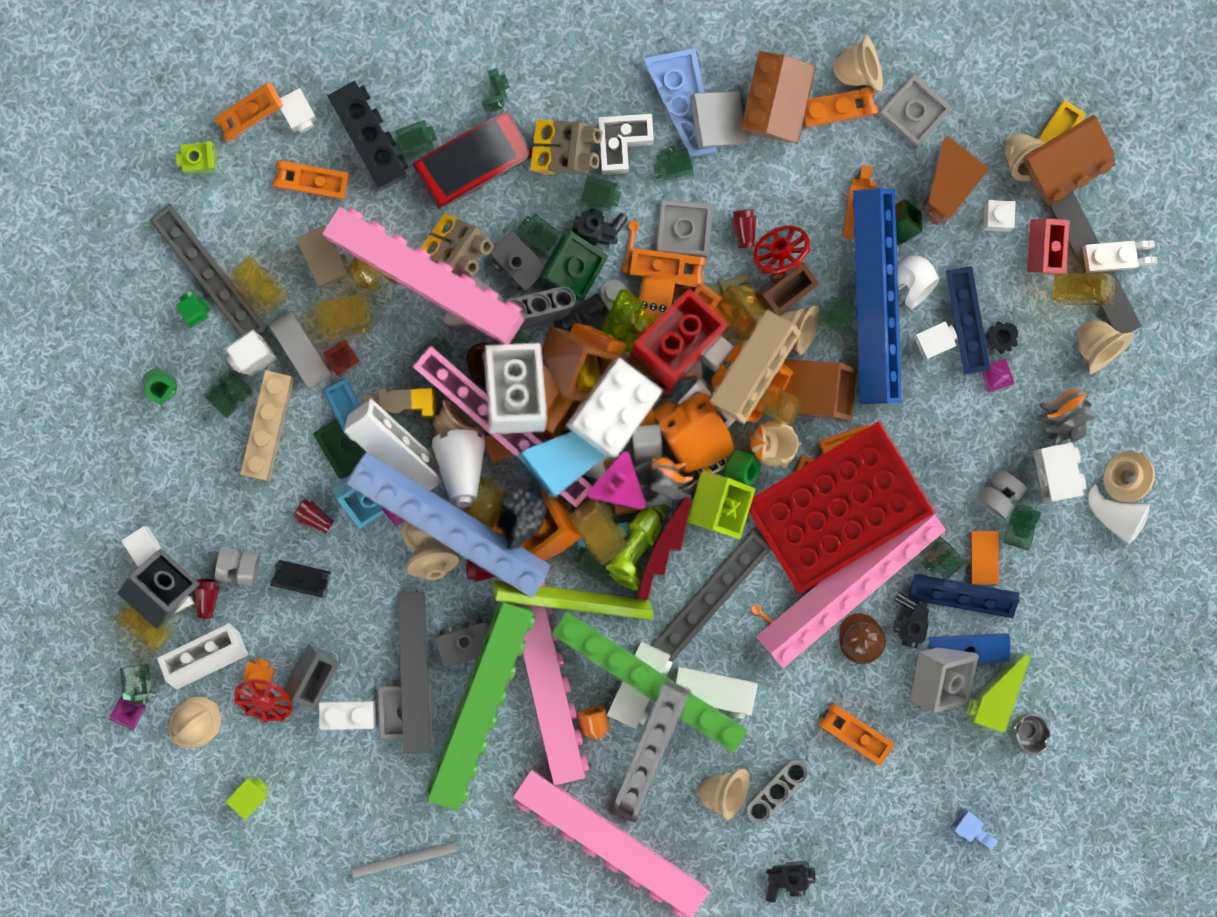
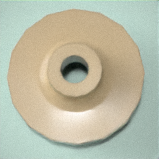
M1126 451L1114 456L1107 464L1104 472V486L1107 493L1115 500L1123 503L1136 502L1144 498L1151 490L1155 480V470L1151 461L1142 453L1135 451ZM1135 475L1134 480L1129 482L1130 477Z
M428 543L415 549L414 556L408 560L406 568L408 573L414 577L436 580L442 578L446 572L456 567L459 558L457 552L446 549V546L442 543Z

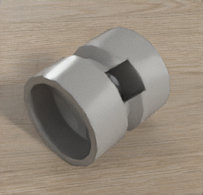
M998 469L990 480L992 486L985 487L977 499L995 514L1006 519L1014 508L1013 501L1020 500L1027 487L1008 472Z
M222 546L216 564L215 580L232 582L235 579L237 584L253 587L257 577L260 554L249 551L239 554L238 549Z

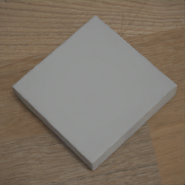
M913 74L878 114L918 149L953 110V107L918 76Z
M739 92L696 93L690 96L698 148L742 146L747 144L746 133L741 129L743 113Z
M661 199L656 251L708 258L713 204Z
M428 684L430 737H433L431 684ZM401 685L377 686L380 740L403 739Z

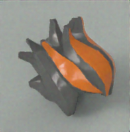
M1070 389L1061 394L1051 404L1044 402L1039 404L1043 410L1050 413L1037 416V420L1050 425L1044 431L1051 433L1049 439L1054 438L1053 446H1056L1062 440L1070 438L1071 443L1073 442L1074 445L1076 441L1086 436V422L1096 418L1093 412L1085 408L1092 405V403L1086 400L1089 394L1079 389Z
M657 457L634 468L635 472L640 473L638 483L648 510L652 505L660 506L662 504L673 508L672 499L691 498L689 494L678 489V487L693 480V477H682L678 474L686 465L685 462L674 464V461H670L667 458Z

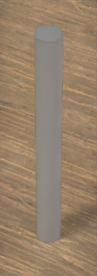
M452 842L351 868L355 879L453 854L458 851L456 843Z

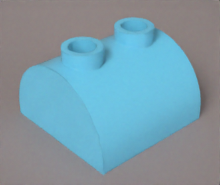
M346 477L338 485L334 486L332 491L336 499L360 529L384 514L383 506L347 485L350 477Z

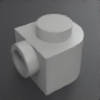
M610 280L603 285L601 299L610 313L615 310L618 314L631 306L629 301L633 297L621 281Z

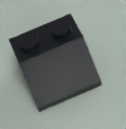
M160 548L128 576L117 594L155 629H158L182 606L199 587L200 583Z

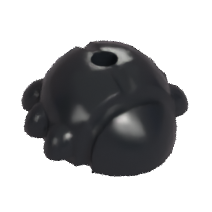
M997 321L996 326H990V332L986 333V337L990 340L991 345L1000 354H1003L1005 350L1011 352L1012 347L1018 345L1016 340L1018 338V329L1014 324H1003Z

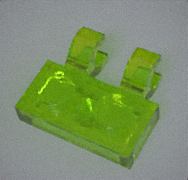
M620 289L601 331L626 343V350L631 353L634 343L640 338L630 333L633 326L640 331L643 330L644 326L649 329L656 322V319L641 311L643 303L628 289Z

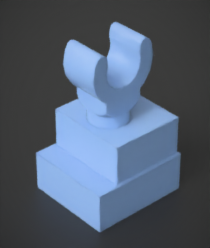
M966 809L962 810L950 827L970 842L975 837L991 850L998 842L981 829L984 823Z

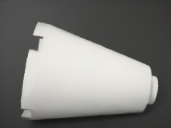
M474 430L447 431V437L440 439L439 434L432 439V449L450 502L456 504L457 507H469L472 505V502L477 500L485 449V436L482 434L481 437H478L477 431Z

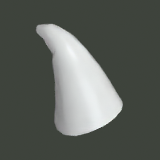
M1094 484L1088 493L1089 506L1095 516L1128 544L1132 543L1146 523L1150 504L1119 503L1105 499L1099 493L1097 484Z

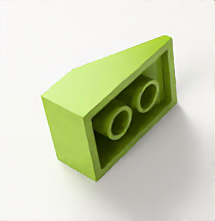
M1017 653L975 694L974 699L970 698L965 709V713L968 714L967 720L1005 733L1031 656Z

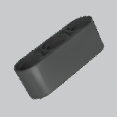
M558 287L513 298L508 301L521 309L520 313L525 320L519 330L567 318L575 304L576 297L571 289ZM557 301L564 302L566 306L558 304ZM532 307H537L542 312H537Z

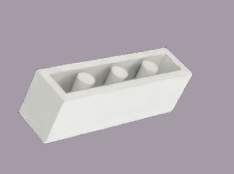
M369 399L348 414L344 431L351 440L356 441L367 453L429 491L442 483L443 479L435 456L372 399Z

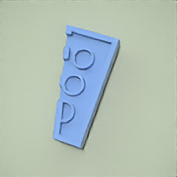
M695 48L643 58L644 64L689 157L693 158L716 153V147L698 148L690 96L696 93H704Z

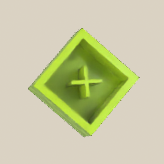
M702 471L696 485V493L692 505L689 508L687 523L741 539L756 488L730 478Z

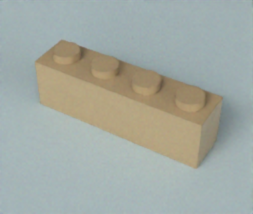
M767 310L764 316L758 319L751 337L743 343L741 353L736 361L728 367L722 383L714 389L710 402L719 411L745 424L800 336L801 332L792 322Z
M265 370L240 475L266 481L271 480L295 380L292 376Z

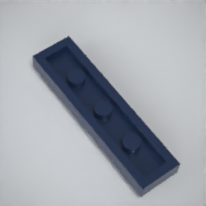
M969 266L946 270L963 374L965 376L989 372L991 368L973 268Z
M914 574L909 590V597L915 601H926L931 604L1014 618L1020 595L1019 592Z

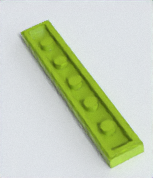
M494 580L492 586L497 601L647 620L652 619L654 613L651 603L647 599L540 586L532 598L506 581Z

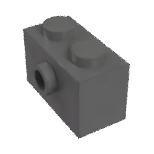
M513 231L507 234L489 254L492 257L489 261L499 273L504 270L510 276L507 281L517 292L522 289L527 293L542 279L540 274L545 265Z
M481 618L465 622L467 628L456 631L455 626L440 630L441 636L435 637L444 668L477 658L489 627L488 621L482 623Z
M308 644L284 691L292 701L316 710L340 663L330 653Z

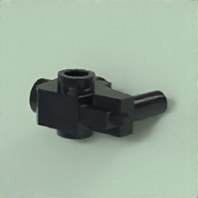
M589 209L582 212L581 217L575 216L571 231L576 232L577 236L591 245L597 246L600 243L609 246L610 244L618 243V233L627 222L628 217L623 213H619L611 224L604 222L605 216H603L602 211Z
M898 592L894 601L906 607L905 616L896 617L893 632L897 633L899 639L902 640L901 645L917 648L918 643L922 644L926 639L929 624L927 621L929 614L928 603L926 601L922 603L916 602L903 593Z
M807 861L786 862L784 865H774L772 869H767L769 885L766 901L775 903L779 888H786V892H789L791 897L806 895L805 891L811 884L816 882L815 868L809 867Z

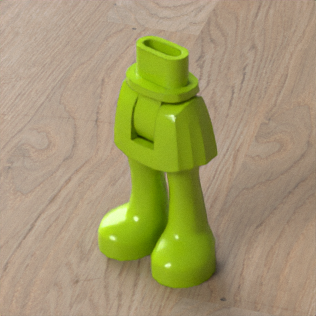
M666 504L660 506L652 505L649 510L646 505L629 524L630 537L609 560L606 569L611 572L610 576L628 589L638 590L642 580L635 573V566L650 545L654 546L663 529L660 521H664L666 518L664 513L667 508Z

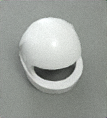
M917 255L905 257L897 263L898 290H901L906 285L909 287L905 305L911 309H914L923 302L939 282L934 266L927 259Z

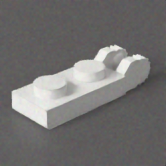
M1149 240L1136 243L1135 241L1085 245L1082 249L1086 273L1128 270L1157 264V257L1148 256L1138 259L1136 252L1137 250H1150L1155 247V243Z

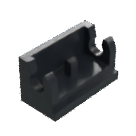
M279 560L275 564V575L271 579L270 586L325 598L331 571Z

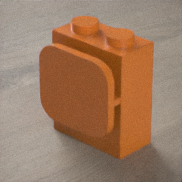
M542 365L546 424L544 431L538 432L553 440L561 436L567 427V423L582 404V401L564 397L550 369Z

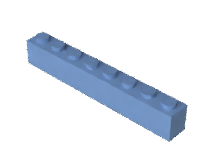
M367 452L347 482V485L532 598L548 574L550 564L521 546L518 549H508L510 541L506 537Z

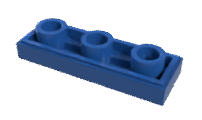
M1009 633L929 637V649L939 647L976 653L979 655L977 663L1010 661ZM968 646H972L970 650H965Z

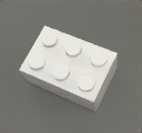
M540 344L486 346L484 363L490 433L544 431L546 408Z
M620 358L613 360L566 426L608 458L616 457L657 400L662 390Z

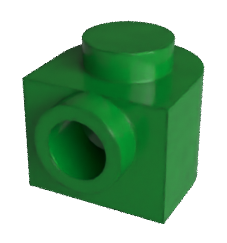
M192 290L179 297L180 302L176 304V307L190 329L209 318L207 312L211 310L203 297L198 299Z
M152 369L143 376L142 384L145 393L149 399L162 406L166 399L170 400L177 389L175 378L163 370Z
M735 449L731 458L725 464L727 478L745 485H751L761 470L755 455L745 449L741 451Z

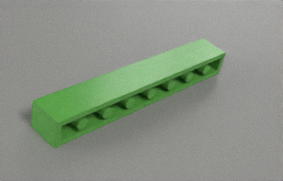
M498 601L425 795L428 802L458 811L460 804H465L469 794L468 783L470 779L474 780L478 771V764L476 762L479 754L483 755L488 744L486 736L489 730L492 731L497 721V715H495L498 705L502 706L505 701L507 691L504 689L507 681H512L515 675V660L524 651L526 641H523L526 632L532 630L535 622V616H533L530 606Z
M567 611L552 635L654 702L657 701L665 680L672 681ZM691 692L689 693L679 718L734 754L748 730Z

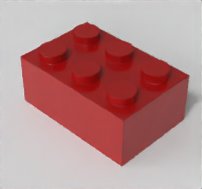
M688 289L634 343L631 354L664 385L671 389L724 336L728 324L696 294Z

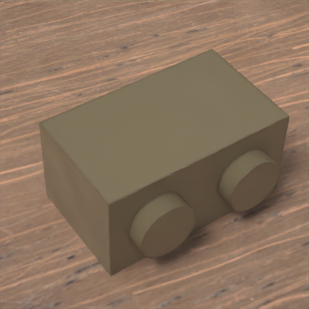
M325 225L296 238L320 289L348 277L347 269L351 268L345 253L340 255L336 245L328 241L323 235L326 229Z

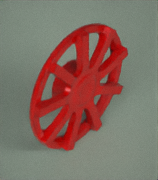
M791 225L781 226L769 231L758 241L754 249L753 259L755 265L764 274H778L779 276L796 266H801L800 263L811 250L809 236L800 227ZM789 230L786 238H780L778 232ZM795 231L801 233L799 238L790 242ZM774 235L775 240L770 245L764 243L769 236ZM804 241V247L793 248ZM759 248L770 250V253L758 256ZM793 253H801L796 259L791 255ZM772 258L765 266H763L760 263L761 261ZM785 259L791 261L790 264L784 266ZM779 260L778 268H771Z
M258 679L246 680L240 683L234 692V703L238 704L245 711V715L262 719L263 723H268V721L283 722L293 709L292 700L282 688L268 681ZM248 684L253 694L245 691L242 687ZM255 684H262L267 687L266 689H257ZM271 688L280 692L281 695L275 697L270 691ZM240 694L249 699H241ZM287 700L288 706L279 705L275 702ZM260 709L262 714L256 712V710ZM275 709L284 711V713L280 714Z

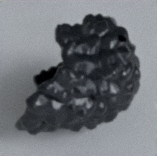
M516 479L504 486L506 491L503 493L499 505L502 508L501 515H499L498 523L496 524V527L502 530V536H506V539L510 541L507 547L510 550L520 548L527 539L533 537L534 533H538L540 527L544 525L543 518L546 517L547 508L544 497L535 487H531L528 483H523Z

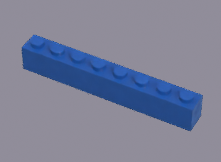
M895 189L853 190L854 261L856 263L855 288L857 290L856 315L858 320L857 342L859 351L857 365L860 381L858 388L860 404L902 403Z

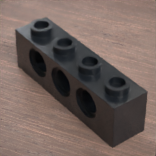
M353 81L327 95L379 191L381 192L408 177L405 170L409 166L402 154L398 156L395 154L392 147L396 143L390 132L384 133L379 125L384 121L377 108L371 110L367 101L371 97L365 86L358 87L356 81ZM355 106L364 108V114L360 118H353L350 115L352 108ZM374 129L377 131V136L373 141L363 139V134L366 130ZM387 152L390 154V159L386 164H378L376 162V156L379 153Z

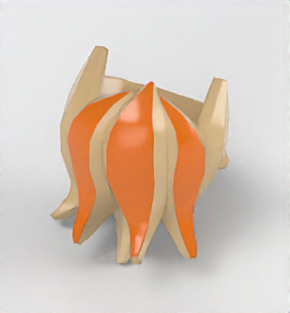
M776 420L766 421L760 424L754 432H748L751 440L750 446L745 448V450L755 454L757 462H762V465H781L785 469L794 459L798 446L802 443L799 442L793 427L783 422L779 423Z

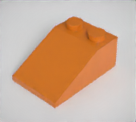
M541 489L539 492L544 497L547 507L546 517L543 518L544 525L540 527L538 533H534L533 537L527 539L521 547L545 561L565 551L579 540L582 535L561 495L558 494L555 497L549 498L545 491ZM496 526L492 528L494 531L502 535L501 529L497 528Z

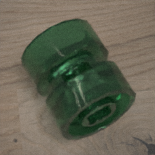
M230 368L218 378V385L212 384L202 394L227 419L238 408L237 403L244 402L253 393V390Z

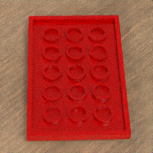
M880 420L754 496L749 509L750 515L798 594L936 513Z

